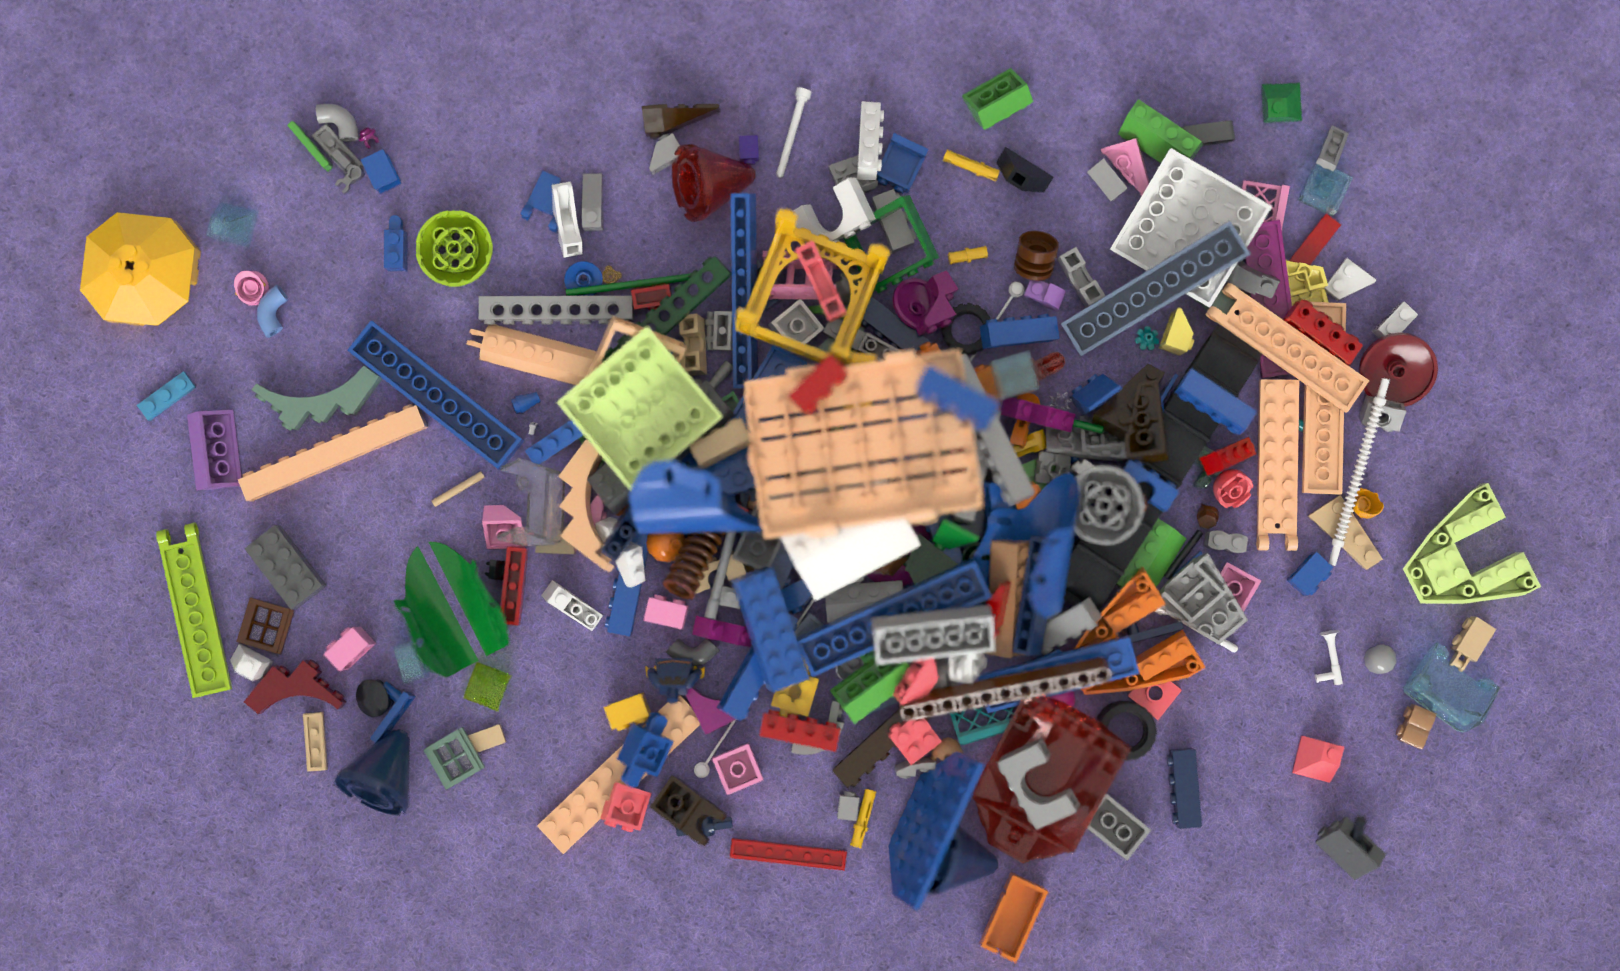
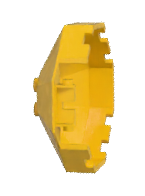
M117 212L86 236L80 291L105 321L144 326L145 324L159 326L189 302L190 285H196L198 281L199 270L197 268L201 251L180 224L172 218ZM127 261L135 262V264L133 265V270H126Z

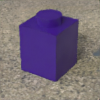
M758 135L739 136L740 162H744V165H754L755 162H759Z

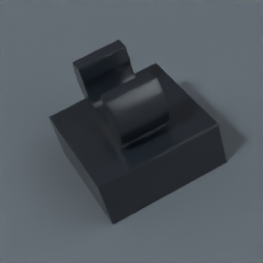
M490 559V562H486V565H489V572H485L488 579L504 580L506 561Z

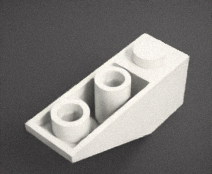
M553 580L541 595L549 604L593 631L603 617L601 613Z

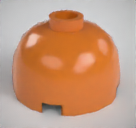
M683 533L648 534L646 541L647 551L656 561H674L675 557L679 554V549L683 546L685 536Z

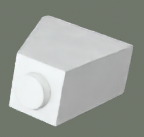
M239 643L230 659L234 670L250 680L263 679L274 662Z

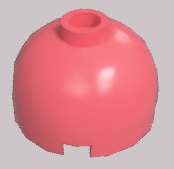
M1235 469L1223 471L1216 477L1213 483L1214 496L1225 508L1230 506L1237 508L1244 504L1251 496L1249 493L1251 488L1253 489L1251 479L1240 470Z

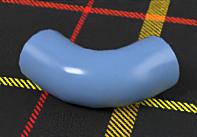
M275 285L264 294L257 307V320L267 338L276 335L283 329L277 319L276 312L282 304L288 301V297L278 285Z

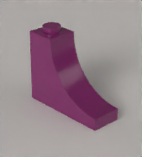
M694 686L688 690L686 697L705 735L736 720L716 708L720 700L705 696Z

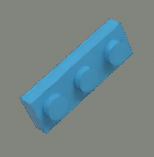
M183 371L140 402L137 407L145 418L151 421L194 390L196 386L187 373Z

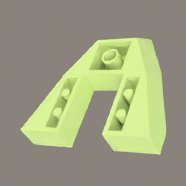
M1489 483L1480 484L1473 489L1427 535L1404 566L1403 570L1420 603L1465 604L1522 596L1541 587L1524 552H1515L1470 575L1455 542L1506 518Z

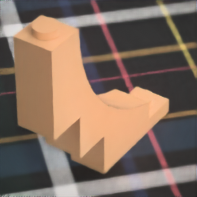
M585 440L558 476L573 487L559 507L574 517L560 537L602 569L611 572L614 568L609 563L611 559L600 551L604 543L600 539L593 522L590 503L592 486L587 481L596 472L603 457L588 440Z

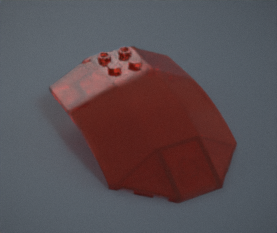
M1044 695L1022 699L971 794L978 808L981 824L985 828L988 844L1021 863H1027L1039 858L1055 857L1062 853L1069 854L1075 852L1131 747L1103 723L1063 701ZM1042 738L1051 756L1047 762L1025 773L1027 786L1033 793L1042 797H1050L1071 788L1080 806L1077 812L1036 830L1034 825L1029 823L1024 808L1020 807L1015 792L1009 788L1007 778L1000 772L998 761L1003 755Z

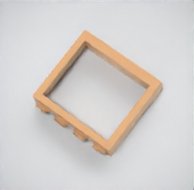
M612 315L586 377L600 366L615 330L635 337L644 327ZM652 331L668 350L673 351V357L680 364L686 351L685 344Z

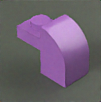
M1030 280L1024 296L1040 302L1041 306L1058 312L1066 292L1052 283L1048 284L1040 280Z

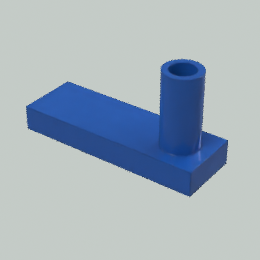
M387 681L384 683V687L388 697L395 704L370 737V740L374 743H377L392 731L416 697L410 692H400Z

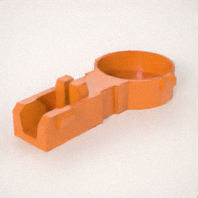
M1023 393L1017 397V399L1040 404L1039 398L1033 393ZM1017 419L1010 439L1012 447L1014 445L1020 448L1026 446L1029 424L1031 422Z

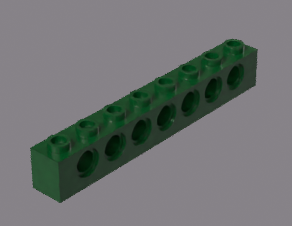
M710 256L702 263L703 267L699 271L697 269L688 276L689 280L685 284L680 283L674 289L675 293L669 297L667 295L659 302L661 306L656 310L654 308L645 315L646 319L642 323L640 321L637 322L636 325L646 328L649 324L653 323L656 327L655 332L666 336L730 278L732 273L718 257L714 256L712 258ZM710 271L713 274V279L710 282H705L704 274ZM696 284L699 291L696 295H691L689 289L692 285ZM681 297L684 300V306L677 308L675 301ZM665 310L670 313V318L667 321H663L661 318V314ZM624 334L619 338L616 347H610L606 350L602 362L604 363L634 336Z

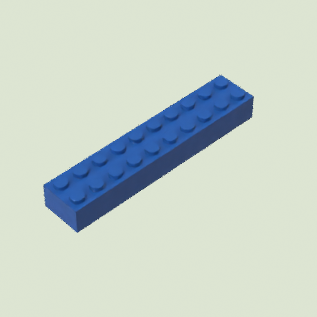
M372 320L348 348L347 351L497 469L502 470L525 440Z
M972 558L797 637V643L812 677L874 650L871 618L967 608L991 598V593L975 558Z

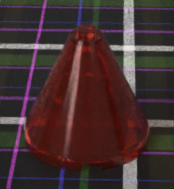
M694 144L680 145L674 153L678 155L677 162H672L673 191L678 206L684 207L687 212L684 214V217L691 222L705 220L729 202L731 194H739L750 186L756 178V172L750 165Z

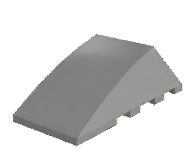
M1083 415L1080 416L1079 420L1092 423L1093 416ZM1046 426L1047 451L1084 459L1126 461L1124 441L1106 431L1103 434L1095 432V434L1089 435L1088 430L1072 427L1070 433Z
M1208 552L1192 559L1168 580L1159 591L1165 601V605L1160 608L1170 616L1173 615L1185 625L1193 627L1197 632L1217 644L1222 643L1248 620Z

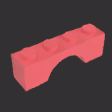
M811 241L795 249L828 321L831 323L848 315L814 242Z

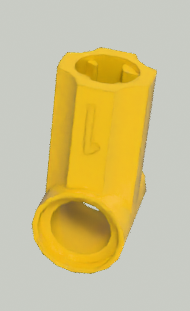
M1042 429L1028 434L1027 443L1024 448L1014 445L1013 449L1017 457L1046 449L1045 432Z

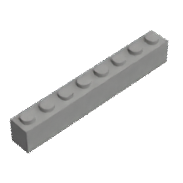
M961 355L966 385L986 395L967 355ZM997 415L993 418L987 431L984 429L979 431L973 428L976 445L979 450H982L985 456L984 461L987 467L991 468L994 482L1000 486L1002 498L1006 503L1008 502L1009 507L1035 494Z

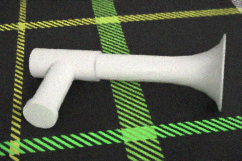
M1339 630L1319 633L1327 641L1332 672L1315 674L1316 683L1333 679L1334 685L1343 684L1335 646V636Z

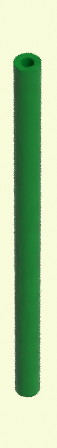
M691 273L565 290L566 296H577L686 282L689 280L688 276Z

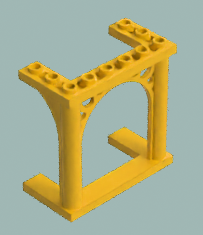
M779 208L776 216L775 236L745 310L740 308L738 310L735 331L819 363L831 354L845 367L847 366L856 334L879 275L884 271L890 251L883 245L872 244L867 255L861 249L848 248L843 242L837 241L835 243L824 235L819 234L817 236L812 234L806 228H796L798 215H795V212L790 209L782 210ZM794 241L798 242L801 246L813 241L821 258L835 264L844 273L849 283L850 303L847 309L848 315L844 317L829 353L758 326L777 276L786 265L799 259L798 254L794 253L791 249V243ZM785 249L790 255V258H784V256L786 255ZM843 259L844 262H849V263H848L847 265H843V264L841 263V260ZM858 265L862 268V271L857 275H851L848 271L849 268ZM862 278L861 282L858 281V286L853 283V280Z

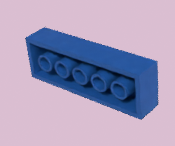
M766 566L731 579L767 689L774 693L809 679L773 568Z

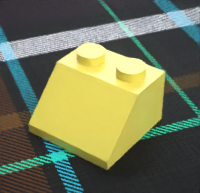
M1181 308L1171 312L1159 349L1179 356L1191 350L1194 344V339H1192L1194 333Z

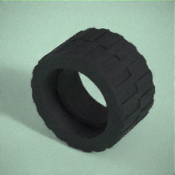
M1120 700L1108 704L1097 716L1094 726L1095 736L1098 744L1109 755L1125 761L1137 760L1145 756L1153 748L1152 746L1156 741L1157 734L1156 722L1152 714L1143 706L1131 701ZM1122 712L1135 714L1143 725V735L1140 741L1135 746L1126 749L1115 746L1108 736V726L1111 719Z

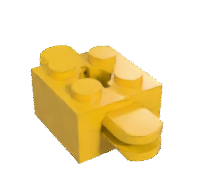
M804 658L803 661L809 679L774 693L771 706L780 708V715L787 716L788 713L809 715L819 678L810 676V671Z

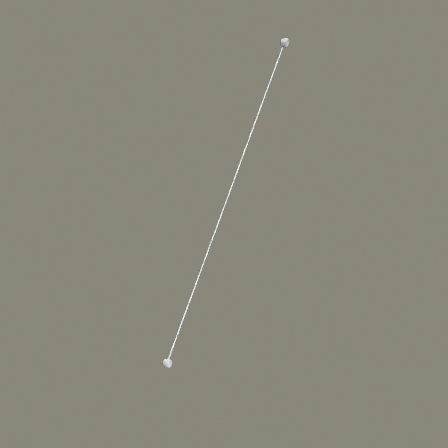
M1014 282L1009 286L1008 291L1011 296L997 316V320H999L1013 297L1018 298L1024 293L1022 283ZM972 355V356L970 357V359H969L970 363H971V361L973 360V358H974L975 355ZM891 478L889 482L892 483L895 478ZM814 597L805 609V611L803 612V614L801 615V617L799 618L797 626L800 624L805 614L815 601ZM736 720L731 722L706 762L696 764L694 773L697 777L704 778L709 774L710 768L708 763Z

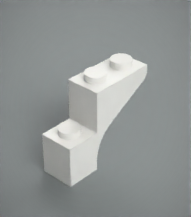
M571 182L552 185L553 213L558 226V239L563 257L581 255L582 239L577 224Z
M609 517L595 523L596 531L603 543L618 519ZM630 542L617 559L616 564L626 586L631 588L646 580L642 548L640 545Z

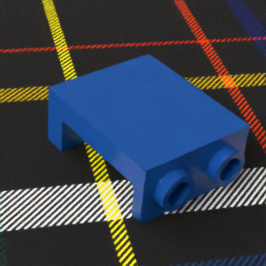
M894 133L883 156L881 171H877L876 179L878 183L884 186L889 184L894 187L893 189L901 194H904V192L909 193L928 153V149Z

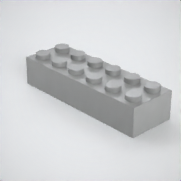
M989 605L871 618L874 654L877 664L995 651L993 614Z

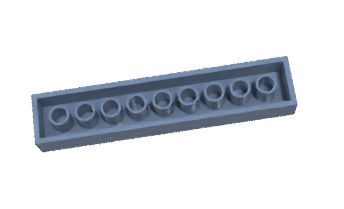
M1231 221L1067 319L1061 325L1080 356L1249 256L1250 252Z

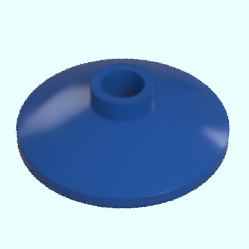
M579 261L567 269L564 282L567 289L602 285L603 277L600 269L595 264L588 261ZM586 275L587 278L585 280L580 279V276ZM593 293V294H585V295H577V296H593V295H595L596 293Z

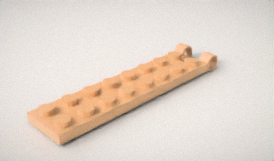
M1227 283L1222 289V293L1235 300L1227 314H1224L1218 308L1211 306L1205 315L1258 350L1342 411L1348 412L1369 380L1252 299L1238 287ZM1235 310L1239 311V315L1235 314Z
M1259 380L1257 550L1269 549L1268 533H1285L1286 551H1297L1299 380ZM1276 523L1280 524L1279 528H1275Z

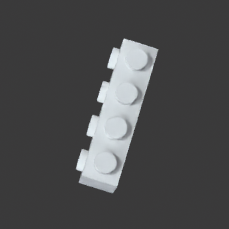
M862 101L857 171V179L876 181L877 171H881L882 160L878 159V155H882V143H879V138H883V127H880V122H883L884 110H880L881 103Z

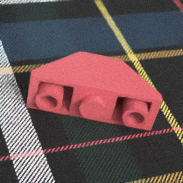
M920 659L912 662L893 693V696L900 704H906L929 695L938 680L935 659Z

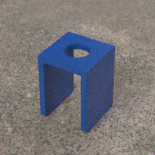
M383 149L361 159L374 189L378 190L380 194L401 184V180L389 155Z

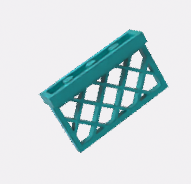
M1028 703L1021 704L1026 711V714L1022 715L1012 712L1014 706L1011 707L1010 711L1002 709L1008 713L1006 719L1002 721L993 717L996 711L993 712L992 716L981 711L983 706L980 709L972 708L978 712L973 721L963 717L966 710H963L961 715L951 712L950 716L958 743L962 746L1033 725L1034 720ZM980 713L990 718L985 726L975 723ZM961 719L971 723L969 730L960 733L958 728Z

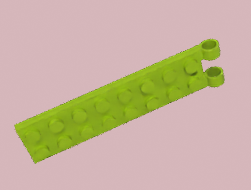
M194 522L184 525L187 542L171 545L168 529L156 532L192 698L232 689L199 541V530ZM181 548L184 550L182 554L179 552Z

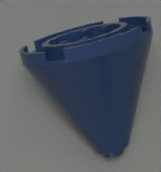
M401 729L390 732L337 773L334 779L336 787L350 798L354 795L361 799L360 803L371 809L395 816H400L403 811L402 814L405 815L409 807L410 738L407 736L408 733Z
M958 825L927 893L940 894L991 875L998 868V860L992 852Z

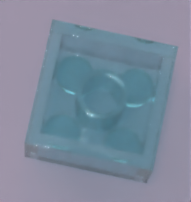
M1316 163L1297 201L1333 216L1338 211L1353 177L1336 169L1331 171L1323 168Z
M1029 351L993 360L989 363L999 401L1040 389Z

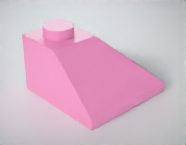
M504 505L484 506L482 524L487 549L525 548L521 517Z

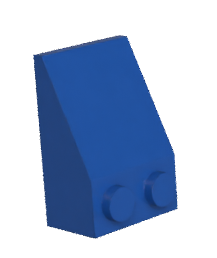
M1095 374L1087 380L1089 384L1084 387L1079 385L1072 390L1073 395L1069 398L1083 416L1121 390L1122 387L1104 374L1100 376Z

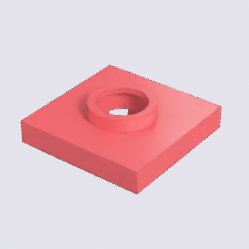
M1172 682L1131 690L1127 696L1135 703L1146 708L1156 720L1160 719L1182 691ZM1158 686L1161 688L1162 697L1159 700H1152L1149 697L1151 687Z

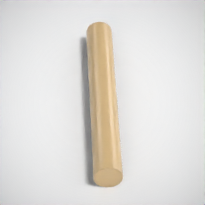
M482 471L478 472L431 500L435 507L482 480L485 476Z

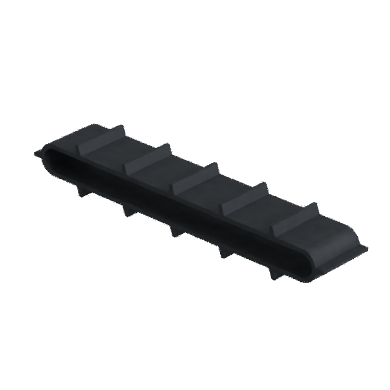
M1217 325L1190 366L1185 370L1183 377L1192 368L1237 398L1239 392L1254 371L1262 353L1220 325ZM1181 380L1164 405L1163 416L1169 460L1151 463L1139 461L1144 465L1142 468L1148 472L1153 470L1160 475L1159 479L1166 482L1168 480L1177 486L1176 490L1182 485L1183 479L1219 425V423L1212 420L1210 415L1198 411L1195 405L1178 397L1175 390ZM1139 482L1138 485L1148 501L1152 489L1148 483ZM1112 488L1108 491V496L1113 494ZM1105 502L1104 507L1108 509L1110 504ZM1147 502L1148 507L1143 513L1138 528L1128 538L1115 544L1101 545L1091 543L1079 536L1071 549L1064 600L1075 606L1090 597L1097 610H1099L1120 577L1124 575L1127 566L1149 532L1153 530L1154 524L1163 511ZM1121 503L1116 507L1118 512L1124 510V506ZM1107 515L1101 516L1100 520L1102 523L1108 521Z

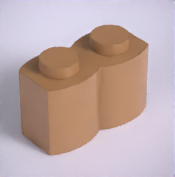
M1411 704L1404 711L1403 717L1405 719L1403 724H1400L1396 730L1397 740L1417 749H1423L1429 731L1435 721L1436 713Z

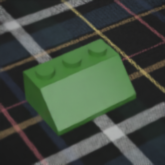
M1012 68L962 95L976 122L984 130L1033 103L1027 83Z

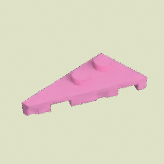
M1137 138L1102 148L1101 152L1112 161L1113 165L1121 171L1127 181L1142 196L1150 182Z

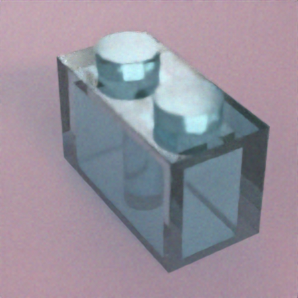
M419 639L416 643L417 648L422 647L423 645L422 642H419ZM412 641L393 647L404 684L430 676L429 672L431 671L417 658Z

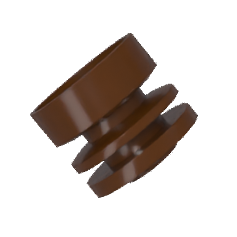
M1027 231L1022 233L1019 237L1014 261L1016 273L1023 278L1035 281L1050 278L1054 271L1055 258L1059 248L1057 239L1043 231Z

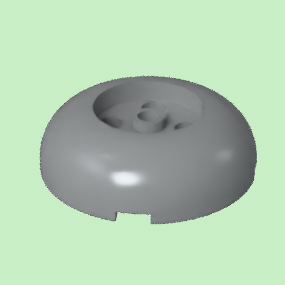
M1111 466L1090 468L1077 476L1079 505L1074 531L1086 541L1101 545L1115 544L1132 535L1138 528L1144 513L1143 494L1134 478L1125 471ZM1108 487L1112 488L1113 494L1111 496L1105 493ZM1092 498L1097 500L1095 507L1090 505ZM1105 502L1110 504L1108 509L1104 507ZM1120 503L1124 506L1122 512H1118L1116 509ZM1102 515H1107L1108 521L1106 523L1101 522L1100 518Z

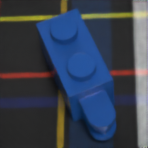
M393 215L389 219V230H384V268L388 271H407L408 233L403 230V220L399 216Z

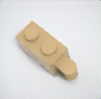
M1471 616L1467 618L1462 624L1463 630L1461 633L1457 634L1452 640L1453 646L1451 649L1455 653L1449 665L1456 666L1460 672L1466 668L1469 661L1477 662L1496 631L1494 627L1478 617ZM1460 656L1464 657L1463 661L1459 660Z

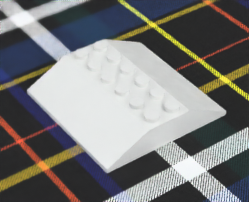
M1170 148L1110 250L1148 271L1229 221L1233 224L1245 246L1248 247L1272 206ZM1237 263L1186 294L1210 308Z
M870 461L867 465L873 466L878 465L877 461ZM863 463L832 467V471L863 467ZM827 468L809 470L800 476L825 473L828 470ZM886 479L871 481L870 485L887 484L888 482ZM866 483L836 486L834 490L865 487ZM830 488L801 491L799 496L830 492ZM788 493L770 496L769 500L795 497V494ZM907 519L839 528L838 525L835 526V529L838 530L839 534L809 538L807 533L781 537L796 568L815 600L920 546Z

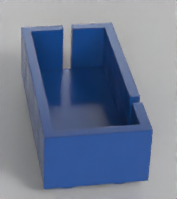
M930 365L926 367L916 386V394H918L919 399L927 403L930 400L936 404V408L943 412L948 410L954 413L953 416L960 421H970L972 423L971 426L979 431H982V429L987 431L1000 406V402Z

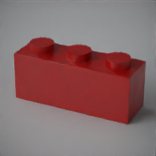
M829 354L788 395V398L805 415L808 413L813 414L819 408L818 403L822 399L827 400L833 394L832 390L837 385L841 386L847 380L849 373Z
M1246 437L1205 455L1200 460L1207 476L1256 455V451L1250 438Z

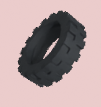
M962 303L958 304L957 307H952L956 316L951 320L952 323L949 326L942 328L943 339L947 346L952 350L960 349L961 354L975 355L977 352L983 351L981 337L975 343L969 345L961 344L953 338L951 329L953 322L959 316L965 314L974 315L980 319L983 325L986 324L987 320H991L986 310L972 303L964 305Z

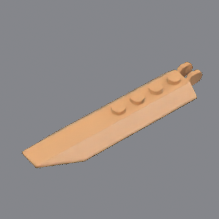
M488 325L485 332L470 329L469 333L483 337L482 344L473 340H467L466 345L480 348L479 360L573 385H578L581 380L585 379L597 352L499 325Z

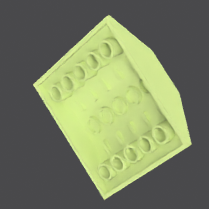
M648 326L557 402L630 491L638 474L646 465L657 461H671L723 418L717 408Z

